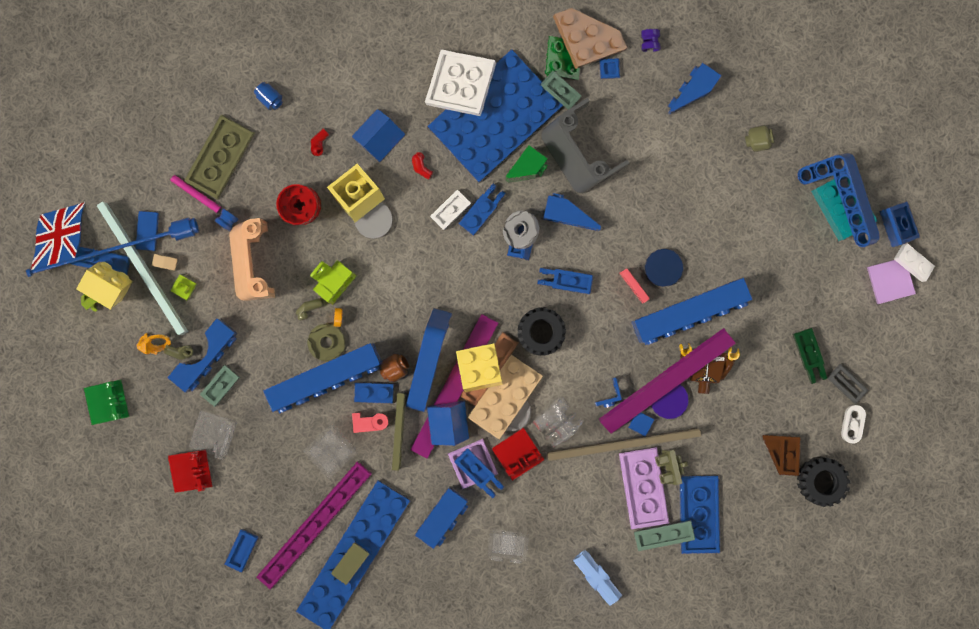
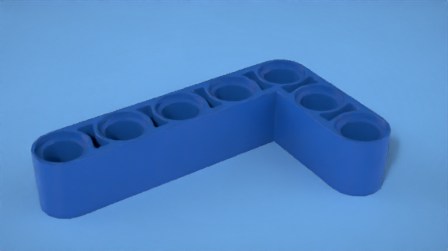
M852 154L835 155L802 167L798 171V179L802 184H810L834 176L855 243L860 247H867L878 242L880 237L856 160Z
M433 308L424 332L406 403L408 408L425 412L442 344L452 316L450 312Z

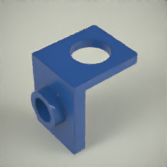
M616 377L612 378L616 397L595 401V406L604 405V408L614 406L615 401L622 400Z

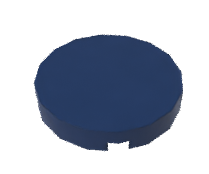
M658 249L646 259L645 273L649 281L654 285L660 287L671 286L682 276V260L672 250Z

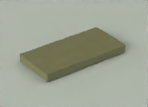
M220 115L184 181L218 200L255 133Z

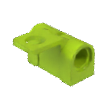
M338 260L331 267L321 261L310 274L313 279L318 281L313 290L331 305L338 300L357 277Z

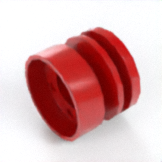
M292 184L285 187L279 193L276 207L279 216L285 222L293 225H307L319 216L321 199L314 189L301 184ZM299 200L305 203V206H302V210L296 207L299 204Z

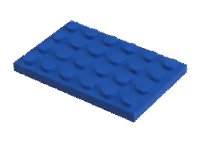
M511 49L496 63L481 116L446 109L428 125V128L469 173L480 182L563 105L540 85L542 81Z

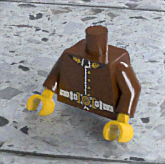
M688 343L687 349H683L682 344L679 345L681 351L680 359L692 351L690 343ZM730 347L728 355L727 353H722L689 377L690 381L699 382L698 393L709 394L710 383H720V381L725 379L731 371L735 360L740 356L739 349H737L736 353H731L732 347Z

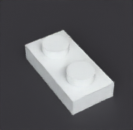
M457 190L430 217L445 230L471 203Z
M908 243L901 246L894 258L895 261L921 282L927 281L935 267Z

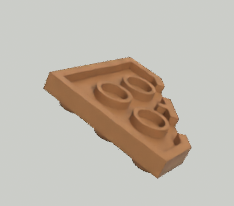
M573 8L556 13L553 16L575 69L627 49L619 30Z

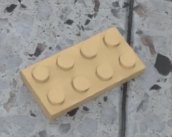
M513 355L509 357L500 370L503 385L489 387L468 416V419L499 440L543 377Z

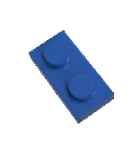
M355 383L354 402L393 403L394 384Z

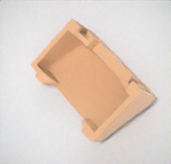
M261 218L249 219L232 227L229 235L236 296L243 301L275 298L274 288L268 287L264 279L254 278L250 243L260 242L261 235L268 232V224Z

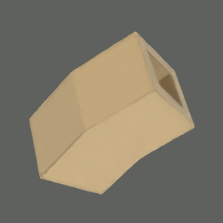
M154 254L152 266L175 271L178 259Z

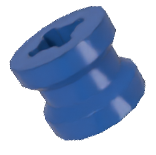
M223 208L220 217H217L215 222L231 231L232 225L239 219Z

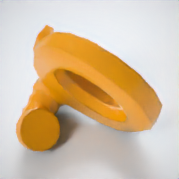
M145 333L139 339L137 349L147 355L150 353L156 355L157 352L164 351L166 345L171 346V340L165 335L157 334L148 337V333ZM156 338H162L166 340V343L157 346L153 345L151 341Z

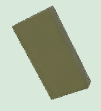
M354 542L331 574L347 585L370 553Z

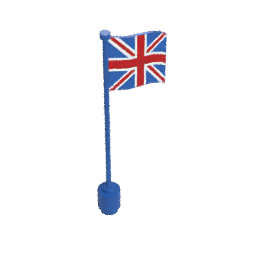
M85 202L40 216L36 229L35 254L31 269H27L26 274L28 277H31L37 272L170 235L171 238L175 237L176 241L195 236V233H199V227L195 218L190 219L188 217L171 222L167 232L77 257L81 240V220Z

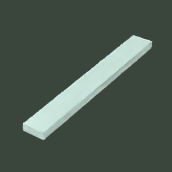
M101 202L98 204L99 211L120 244L132 242L108 203ZM135 246L123 248L178 335L187 333L188 330Z

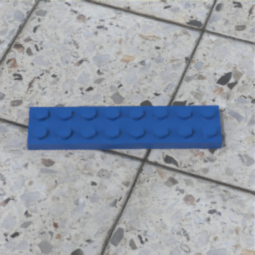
M377 480L296 612L323 629H331L410 500ZM356 542L370 554L348 584L345 585L331 573L352 544Z

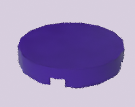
M679 384L654 402L651 407L660 417L665 419L677 418L685 412L688 406V394L685 388Z

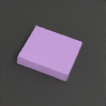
M892 260L867 267L877 304L916 294L910 272L897 261Z
M483 439L448 453L462 489L475 484L454 463L467 448L494 475L498 474Z

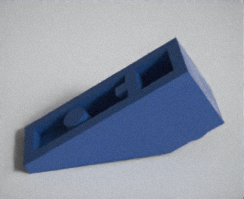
M553 193L552 196L548 195L544 220L600 231L601 226L568 199H564V195Z

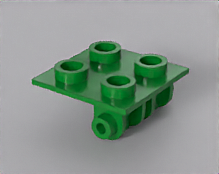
M549 36L546 53V77L553 70L560 77L579 80L580 68L575 69L563 39Z
M122 380L84 388L92 425L129 417Z

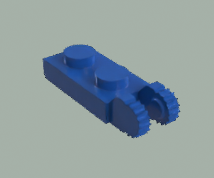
M494 183L485 194L480 196L459 222V225L473 236L497 208V204L506 194L504 191H501L493 202L487 197L496 189Z
M540 268V273L554 275V280L550 282L541 279L538 280L537 284L590 295L593 275Z
M469 448L454 461L490 497L494 498L496 496L495 492L486 486L490 480L495 483L498 489L502 490L504 488V485L494 477L495 475Z

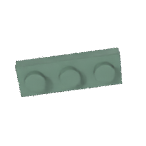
M691 520L634 532L638 551L695 540Z

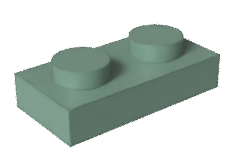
M553 70L540 84L568 110L581 97L573 87Z
M224 365L200 395L216 407L239 380L240 376L227 365Z

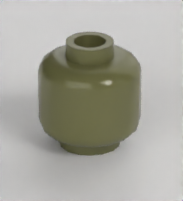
M766 125L750 128L748 136H745L747 147H751L754 152L770 149L774 143L772 128L768 129Z

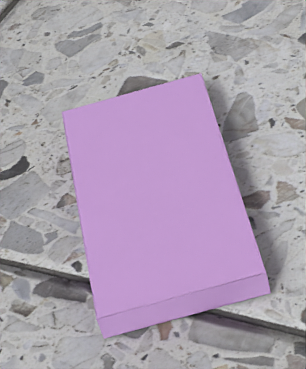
M657 447L619 453L631 529L669 523L664 487L659 478L661 469L655 461V456L658 455Z

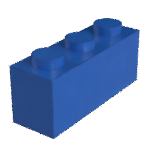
M449 487L418 529L415 536L433 549L436 545L440 547L446 539L444 536L446 531H451L456 525L457 521L455 519L458 514L463 515L467 510L468 505L466 503L468 500Z

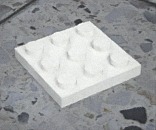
M441 50L425 100L426 105L481 116L496 66L495 60Z

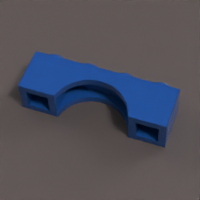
M219 318L205 332L208 340V351L205 357L200 362L192 365L179 363L167 377L184 392H189L190 390L193 392L199 386L200 382L198 380L202 375L206 377L212 370V367H210L214 361L218 362L225 353L222 351L227 346L231 347L237 340L235 337L237 332Z

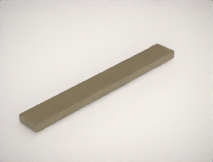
M698 428L550 451L547 453L548 461L701 437V431Z

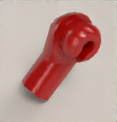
M324 128L310 141L311 153L314 156H321L323 154V141L329 136Z
M417 152L412 156L413 169L416 173L429 180L433 171L424 167L423 160L425 156L423 153Z

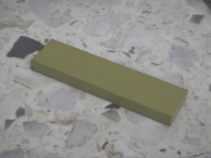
M397 393L392 470L394 471L401 469L405 393Z

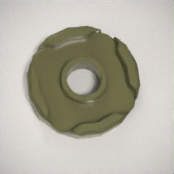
M327 323L313 328L307 341L308 349L312 356L326 362L341 356L346 344L345 336L341 329ZM324 337H329L332 341L329 348H324L321 345V340Z

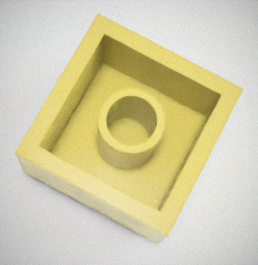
M358 164L327 187L335 200L354 222H357L385 200L380 189Z
M99 261L86 270L76 289L105 307L112 309L123 300L133 281L125 273L117 272L108 263Z
M494 344L456 351L462 386L465 392L503 385Z

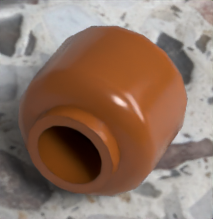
M393 354L381 362L380 374L385 380L388 379L391 382H396L408 374L409 363L403 355Z

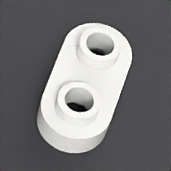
M851 405L845 411L841 436L848 443H857L862 438L866 412L861 406ZM853 411L858 413L856 418H853L851 415ZM849 430L854 431V435L852 437L848 436Z

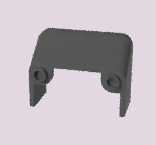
M588 98L562 113L546 126L541 134L544 144L577 193L589 191L629 164L628 160L612 170L604 161H595L589 165L569 132L577 127L578 118L576 113L588 106L590 102Z

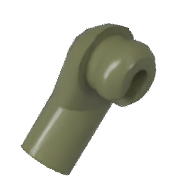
M320 299L304 302L296 310L298 320L307 319L308 311L321 308Z
M166 345L163 353L178 360H183L191 357L194 351L192 347L187 345L179 348Z

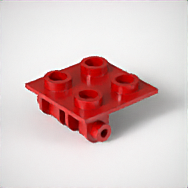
M524 428L492 448L512 481L544 460Z
M206 450L168 455L175 493L196 489L204 491L205 488L213 487Z

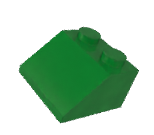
M528 145L506 175L505 181L510 183L535 179L537 175L541 177L547 169L548 165L546 163L548 158Z

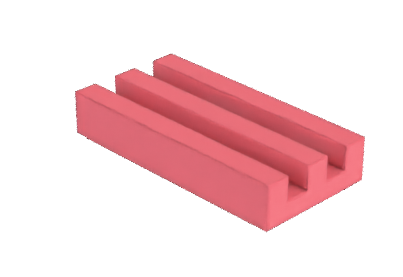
M624 269L619 273L642 304L649 300V296L628 269Z

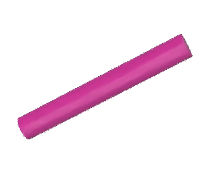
M173 175L170 179L171 182L214 212L218 213L222 208L176 175Z

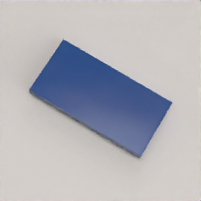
M718 475L681 476L680 522L691 520L695 540L681 543V553H720Z

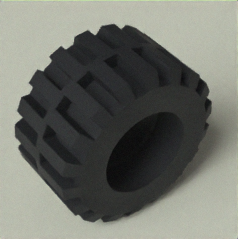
M545 307L528 311L521 318L518 325V338L525 350L534 355L545 356L556 352L566 338L565 323L556 311ZM544 320L551 324L553 335L548 342L538 343L532 339L530 329L533 323Z
M822 456L811 458L810 462L803 464L804 468H800L799 472L801 474L797 476V480H799L797 485L805 499L822 507L834 506V503L839 504L841 502V498L845 499L847 496L845 492L850 490L847 485L851 483L850 479L847 478L849 473L844 470L845 467L834 459ZM827 470L833 476V485L827 492L820 493L815 489L814 479L819 472Z

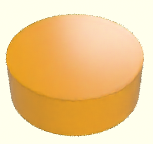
M335 308L334 327L342 326V308Z

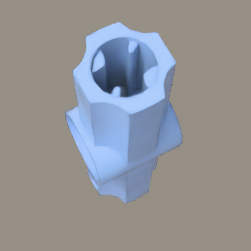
M586 550L573 559L589 584L600 593L609 606L620 599L622 596L620 591L611 582L608 574L605 573L600 565L598 566Z

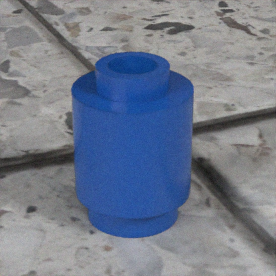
M262 82L254 90L256 98L269 110H276L281 106L282 95L270 84Z

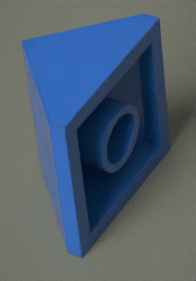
M377 109L354 133L352 138L377 161L381 162L405 134L389 117Z
M908 202L879 211L892 247L920 238Z
M465 401L427 407L432 445L455 446L469 439Z

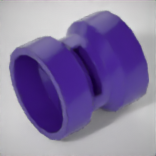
M646 29L641 31V38L643 39L641 50L643 52H647L649 48H653V52L661 50V44L658 41L660 30Z

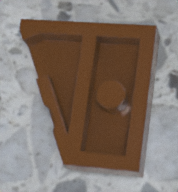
M763 435V440L779 475L799 476L800 437Z

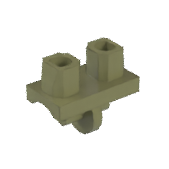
M662 450V454L655 456L657 466H666L667 472L659 475L661 484H682L681 475L685 474L683 467L688 466V461H682L681 455H676L675 450Z

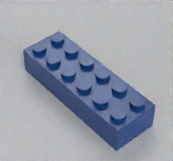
M741 278L631 321L639 343L649 345L657 342V337L659 336L667 338L676 334L675 330L679 328L681 331L694 327L693 323L697 321L698 324H702L712 320V315L718 317L730 313V308L735 310L748 306V301L752 300L744 278Z
M369 343L263 390L272 412L278 411L280 414L292 409V404L294 403L298 406L310 401L309 397L312 395L316 398L328 393L326 389L330 387L334 390L344 386V381L348 379L350 382L363 377L362 373L366 371L368 374L380 370L379 366L382 364V361L374 343Z

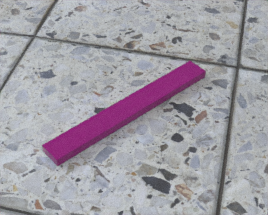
M481 314L463 350L487 345L498 322ZM458 360L434 405L457 402L460 398L463 386ZM427 417L411 451L428 459L434 445L431 444Z
M725 328L721 329L600 417V423L612 434L736 344L734 339Z
M357 461L256 578L271 590L372 473Z

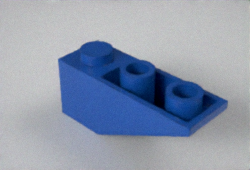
M704 63L700 67L695 66L690 73L692 78L689 83L685 81L679 89L681 95L678 99L674 97L668 105L671 108L668 113L672 114L708 95L721 75Z

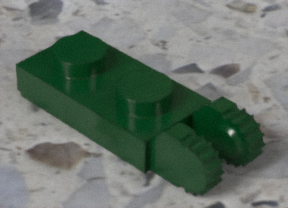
M808 328L792 334L810 383H816L812 370L815 367H818L821 379L826 380L827 374L823 365L824 361L813 329Z

